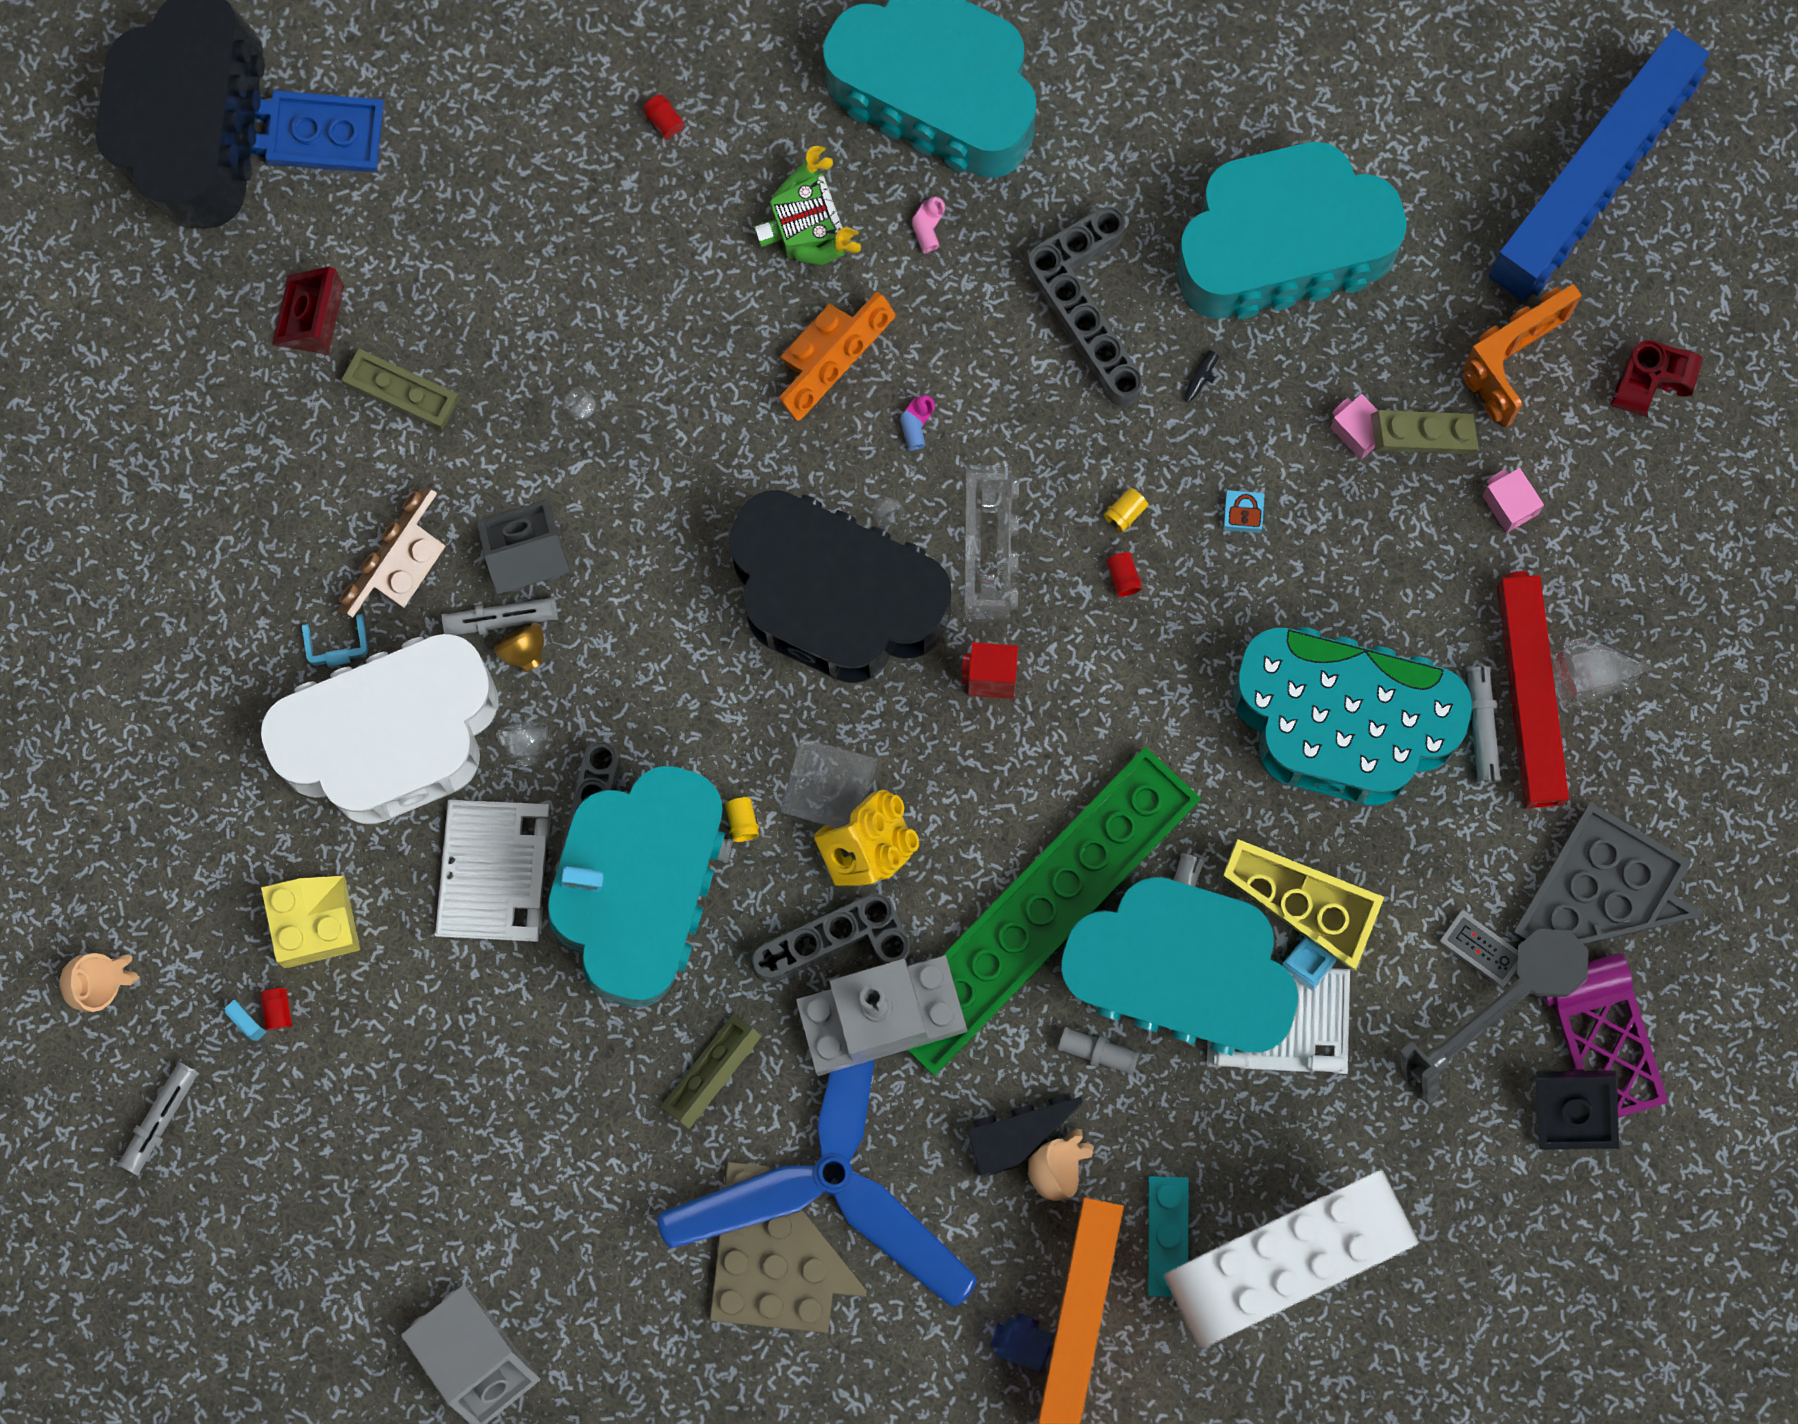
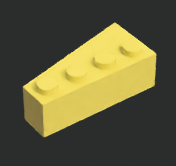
M1239 839L1235 842L1222 875L1223 879L1300 934L1329 952L1352 971L1357 969L1382 905L1383 896Z

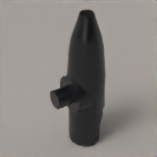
M1209 350L1204 360L1194 372L1186 390L1184 400L1186 403H1190L1199 394L1207 381L1212 384L1214 383L1216 377L1211 375L1219 359V355L1214 351Z

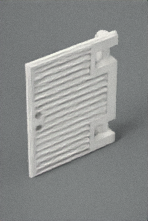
M448 800L435 931L436 937L538 942L542 929L543 884L547 843H549L551 824L549 804ZM523 817L535 818L534 835H521ZM515 908L528 910L526 927L513 926Z
M1331 968L1314 991L1293 978L1298 989V1007L1292 1027L1286 1038L1279 1045L1268 1051L1260 1053L1234 1051L1233 1056L1211 1050V1041H1208L1207 1067L1221 1068V1066L1240 1067V1069L1297 1072L1325 1071L1348 1074L1350 969ZM1315 1045L1334 1046V1056L1315 1055Z

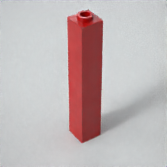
M1527 571L1511 572L1506 574V578H1502L1497 586L1524 808L1563 806L1569 800L1541 575L1529 576Z

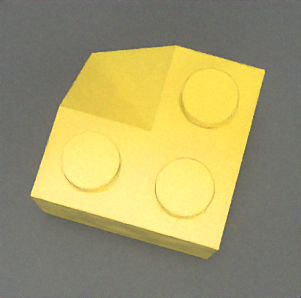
M345 876L299 878L261 888L276 962L285 969L360 951Z

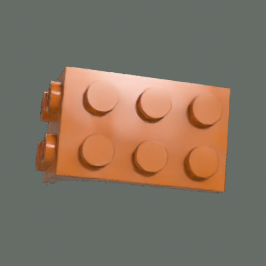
M1574 283L1564 290L1560 287L1552 289L1541 298L1542 303L1532 310L1529 306L1520 309L1510 318L1511 323L1499 329L1496 325L1484 332L1479 337L1480 342L1473 346L1465 362L1463 379L1472 392L1478 391L1486 402L1484 408L1490 419L1495 423L1500 421L1504 428L1513 423L1522 406V402L1506 379L1503 361L1569 320L1582 297Z

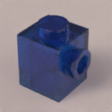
M1018 1313L1016 1320L1008 1317L1005 1325L997 1323L990 1346L997 1348L994 1357L1040 1373L1053 1333L1039 1329V1320Z

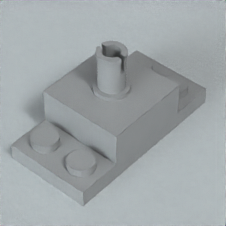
M946 955L910 966L907 965L904 958L830 980L831 989L796 999L814 1068L818 1076L968 1032Z

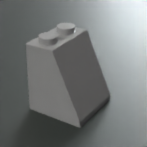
M462 1285L458 1290L448 1293L438 1306L428 1314L417 1318L410 1328L401 1334L446 1402L470 1424H487L541 1380L482 1302L465 1285Z

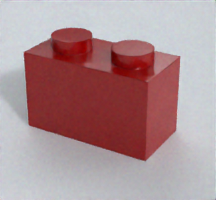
M972 642L971 653H963L961 684L969 685L968 696L1014 699L1018 646Z

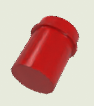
M663 94L653 97L643 107V111L646 114L645 117L651 120L664 139L671 138L685 126L684 121L671 106L670 100L666 99Z
M1130 552L1119 553L1106 560L1114 585L1112 588L1116 592L1117 597H1125L1142 590V579L1138 576Z
M287 988L270 989L260 992L261 1000H259V1003L262 1005L265 1031L293 1027L289 1006L290 995H288Z

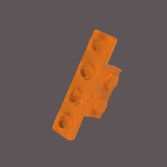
M876 292L853 317L828 304L780 356L789 368L800 374L779 397L780 402L793 419L800 421L896 317L895 312L884 295Z

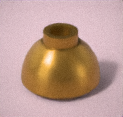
M529 623L508 634L495 644V654L503 662L511 666L521 667L524 673L536 668L544 662L541 657L544 647V635L540 624Z

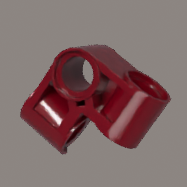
M1653 340L1640 342L1626 360L1623 373L1615 389L1617 396H1613L1611 406L1648 417V408L1657 387L1668 393H1671L1672 390L1677 391L1676 395L1681 397L1692 396L1703 358L1692 351L1677 349ZM1646 355L1650 357L1654 367H1643L1638 361V356Z

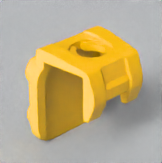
M887 790L875 791L852 811L848 825L839 827L834 819L816 832L813 838L834 885H868L878 880L891 878L909 860L913 852L917 851L919 847L918 835L913 829L907 828L902 817L904 814V804L898 795H894ZM840 848L848 853L853 852L856 858L853 859L851 855L844 858Z

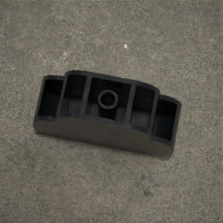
M167 0L157 11L152 27H137L123 33L110 47L105 61L96 128L98 149L103 157L130 180L146 198L174 223L184 228L211 229L229 222L241 209L246 195L247 181H250L252 177V165L250 162L251 146L255 145L257 137L254 126L255 112H258L261 106L259 84L260 77H263L265 73L263 46L258 34L227 0Z
M770 490L753 496L744 504L731 528L729 546L736 574L743 585H745L743 600L749 627L761 644L846 683H860L872 679L883 670L890 656L902 659L917 658L927 654L938 644L951 616V583L945 569L937 561L926 556V551L923 548L910 542H905L904 545L890 539L891 535L881 528L871 526L870 529L860 526L856 524L857 520L846 512L837 510L834 514L821 508L822 503L808 495H802L799 498L788 492Z

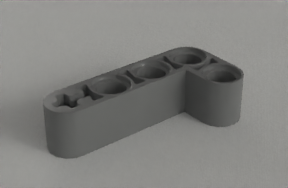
M871 894L763 944L755 951L752 962L755 972L760 979L765 982L774 983L866 940H869L881 964L884 965L904 958L907 961L910 956V943L890 900L882 894ZM873 905H881L886 909L887 916L883 921L873 923L865 917L867 909ZM844 921L851 925L852 932L847 938L836 939L831 935V928L836 922ZM802 938H811L817 943V948L811 955L802 956L796 952V944ZM891 939L900 941L904 946L902 954L894 958L884 955L882 946L886 941ZM788 945L790 955L795 963L789 965L786 957L777 962L778 969L771 972L768 967L761 968L765 964V956L771 954L774 959H778L785 955L782 947Z

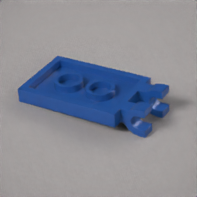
M273 90L272 100L261 99L260 109L258 112H255V121H266L264 134L256 133V143L254 146H251V155L266 154V162L269 165L377 172L384 100Z

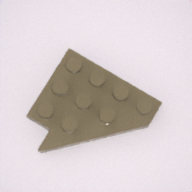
M728 1162L725 1188L768 1172L770 1169L767 1166ZM802 1209L799 1212L720 1234L710 1321L829 1334L833 1294L866 1297L867 1290Z

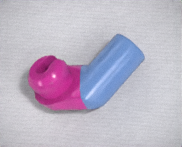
M928 395L914 398L900 417L908 451L926 446L921 428L935 410V402Z

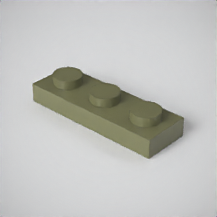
M359 348L341 380L345 386L442 431L460 399L458 394Z
M1378 410L1371 414L1376 451L1472 454L1479 450L1474 414Z
M732 1015L660 1107L690 1129L694 1122L704 1113L705 1108L719 1090L726 1085L730 1076L744 1058L751 1053L762 1035Z

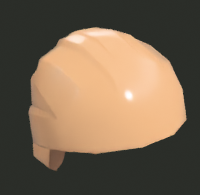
M98 953L76 956L63 968L59 980V987L65 1002L72 1008L84 1012L103 1010L113 1001L120 985L130 986L140 978L135 972L124 970V967L132 962V956L127 954L116 959H110L106 955Z
M1075 1129L1064 1138L1042 1144L1041 1147L1035 1149L1028 1157L1029 1180L1042 1197L1052 1201H1059L1075 1195L1079 1184L1078 1160L1092 1157L1094 1145L1089 1143L1078 1144L1082 1140V1129Z

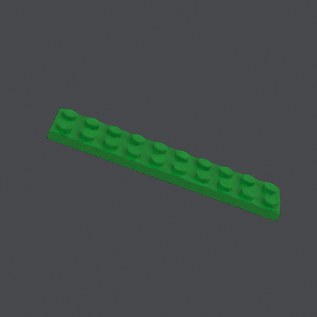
M1145 746L944 954L948 960L968 1032L911 1048L907 1051L928 1072L936 1077L1068 940L1074 926L1084 917L1094 913L1198 805L1202 798Z

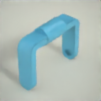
M356 615L361 648L340 649L317 656L313 655L309 624L302 625L306 658L310 664L314 666L327 664L328 667L348 664L351 663V659L366 656L368 645L363 615Z

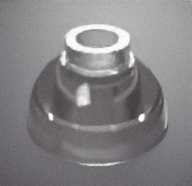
M539 721L510 724L501 727L496 732V737L501 749L515 759L516 766H530L538 763V755L544 750L548 742L549 726Z

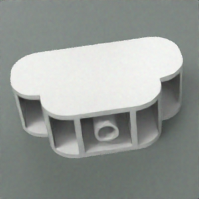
M441 634L425 640L423 637L413 638L402 644V649L391 654L387 652L374 654L366 659V664L354 669L352 667L340 668L330 674V679L318 684L315 681L304 683L294 689V694L277 701L269 709L262 723L261 738L268 759L274 770L295 791L308 797H328L349 819L362 824H377L454 793L465 787L472 780L480 760V752L475 735L484 731L493 721L498 708V694L490 672L474 646L459 636Z
M1380 1170L1202 1255L1163 1276L1200 1350L1419 1244L1383 1170Z

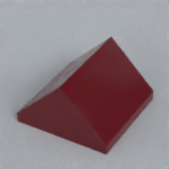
M328 266L288 275L272 345L329 355L344 284L335 268Z

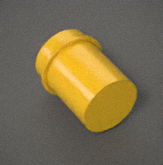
M1129 488L1112 506L1107 508L1108 510L1104 517L1109 523L1114 520L1117 523L1116 525H1118L1116 529L1123 533L1131 527L1133 521L1149 505L1139 492Z
M742 797L726 802L725 807L730 825L729 834L732 835L733 842H744L757 838L759 836V825L756 823L751 798Z

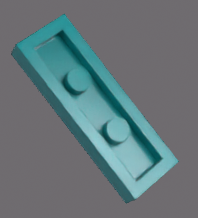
M1148 1177V1297H1173L1163 1275L1188 1263L1189 1177Z

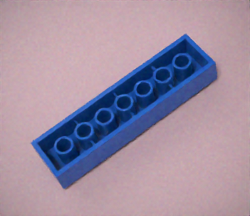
M1675 28L1671 30L1499 252L1488 276L1490 279L1524 303L1531 293L1537 297L1540 295L1550 281V276L1555 269L1560 268L1567 260L1577 240L1581 241L1592 227L1593 220L1598 213H1602L1614 198L1616 190L1621 184L1624 185L1642 156H1647L1657 142V137L1662 130H1666L1671 125L1683 103L1688 102L1700 86V81L1709 70L1704 64L1710 52Z

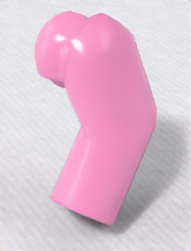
M930 197L925 200L912 219V227L923 253L940 247L934 228L945 211V203L939 197Z

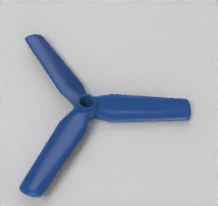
M875 1059L830 1072L817 1125L820 1159L815 1165L781 1166L663 1211L657 1217V1226L662 1240L669 1248H676L799 1212L819 1195L824 1194L834 1198L847 1222L948 1305L954 1307L962 1303L969 1297L977 1283V1277L881 1184L853 1172L850 1160L864 1135ZM833 1165L840 1170L842 1178L839 1184L832 1185L824 1180L822 1175L824 1166Z

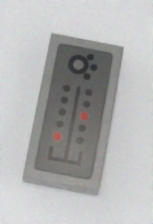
M1463 910L1438 942L1500 988L1506 985L1517 969L1518 950Z

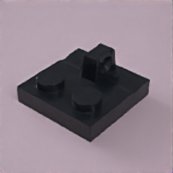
M1569 1069L1568 1071L1536 1072L1539 1150L1620 1149L1616 1070L1584 1071V1069Z

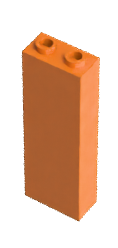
M1085 1197L1081 1203L1037 1424L1081 1423L1124 1208L1122 1205Z

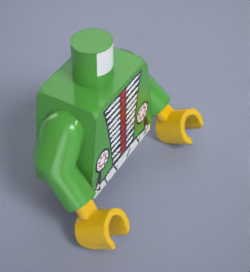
M811 147L807 151L806 161L775 192L774 198L770 200L771 214L774 220L754 226L760 247L781 241L787 258L795 257L800 262L824 266L843 256L846 251L858 253L861 250V244L850 242V239L858 235L859 232L849 227L842 228L823 173L817 175L818 169L828 170L833 165L832 158L826 157L819 162V156L826 150V147Z

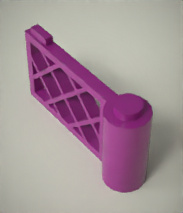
M1620 952L1589 961L1587 981L1567 998L1542 996L1545 1005H1552L1557 1013L1574 1069H1584L1582 1061L1590 1048L1608 1058L1602 1070H1609L1612 1063L1616 1062L1632 1071L1623 1091L1617 1088V1095L1620 1096L1618 1099V1118L1668 1103L1632 989L1631 972L1625 957ZM1625 1000L1630 1017L1622 1029L1604 1018L1612 1004ZM1603 1007L1599 1015L1590 1011ZM1583 1013L1596 1020L1586 1040L1573 1033L1568 1017ZM1601 1024L1620 1033L1611 1053L1592 1043ZM1632 1025L1634 1027L1636 1036L1629 1032ZM1626 1037L1640 1046L1642 1054L1636 1066L1616 1057ZM1576 1041L1583 1044L1580 1053ZM1644 1062L1648 1073L1641 1070ZM1638 1075L1651 1081L1656 1098L1641 1102L1628 1094ZM1625 1099L1634 1103L1633 1105L1621 1108Z

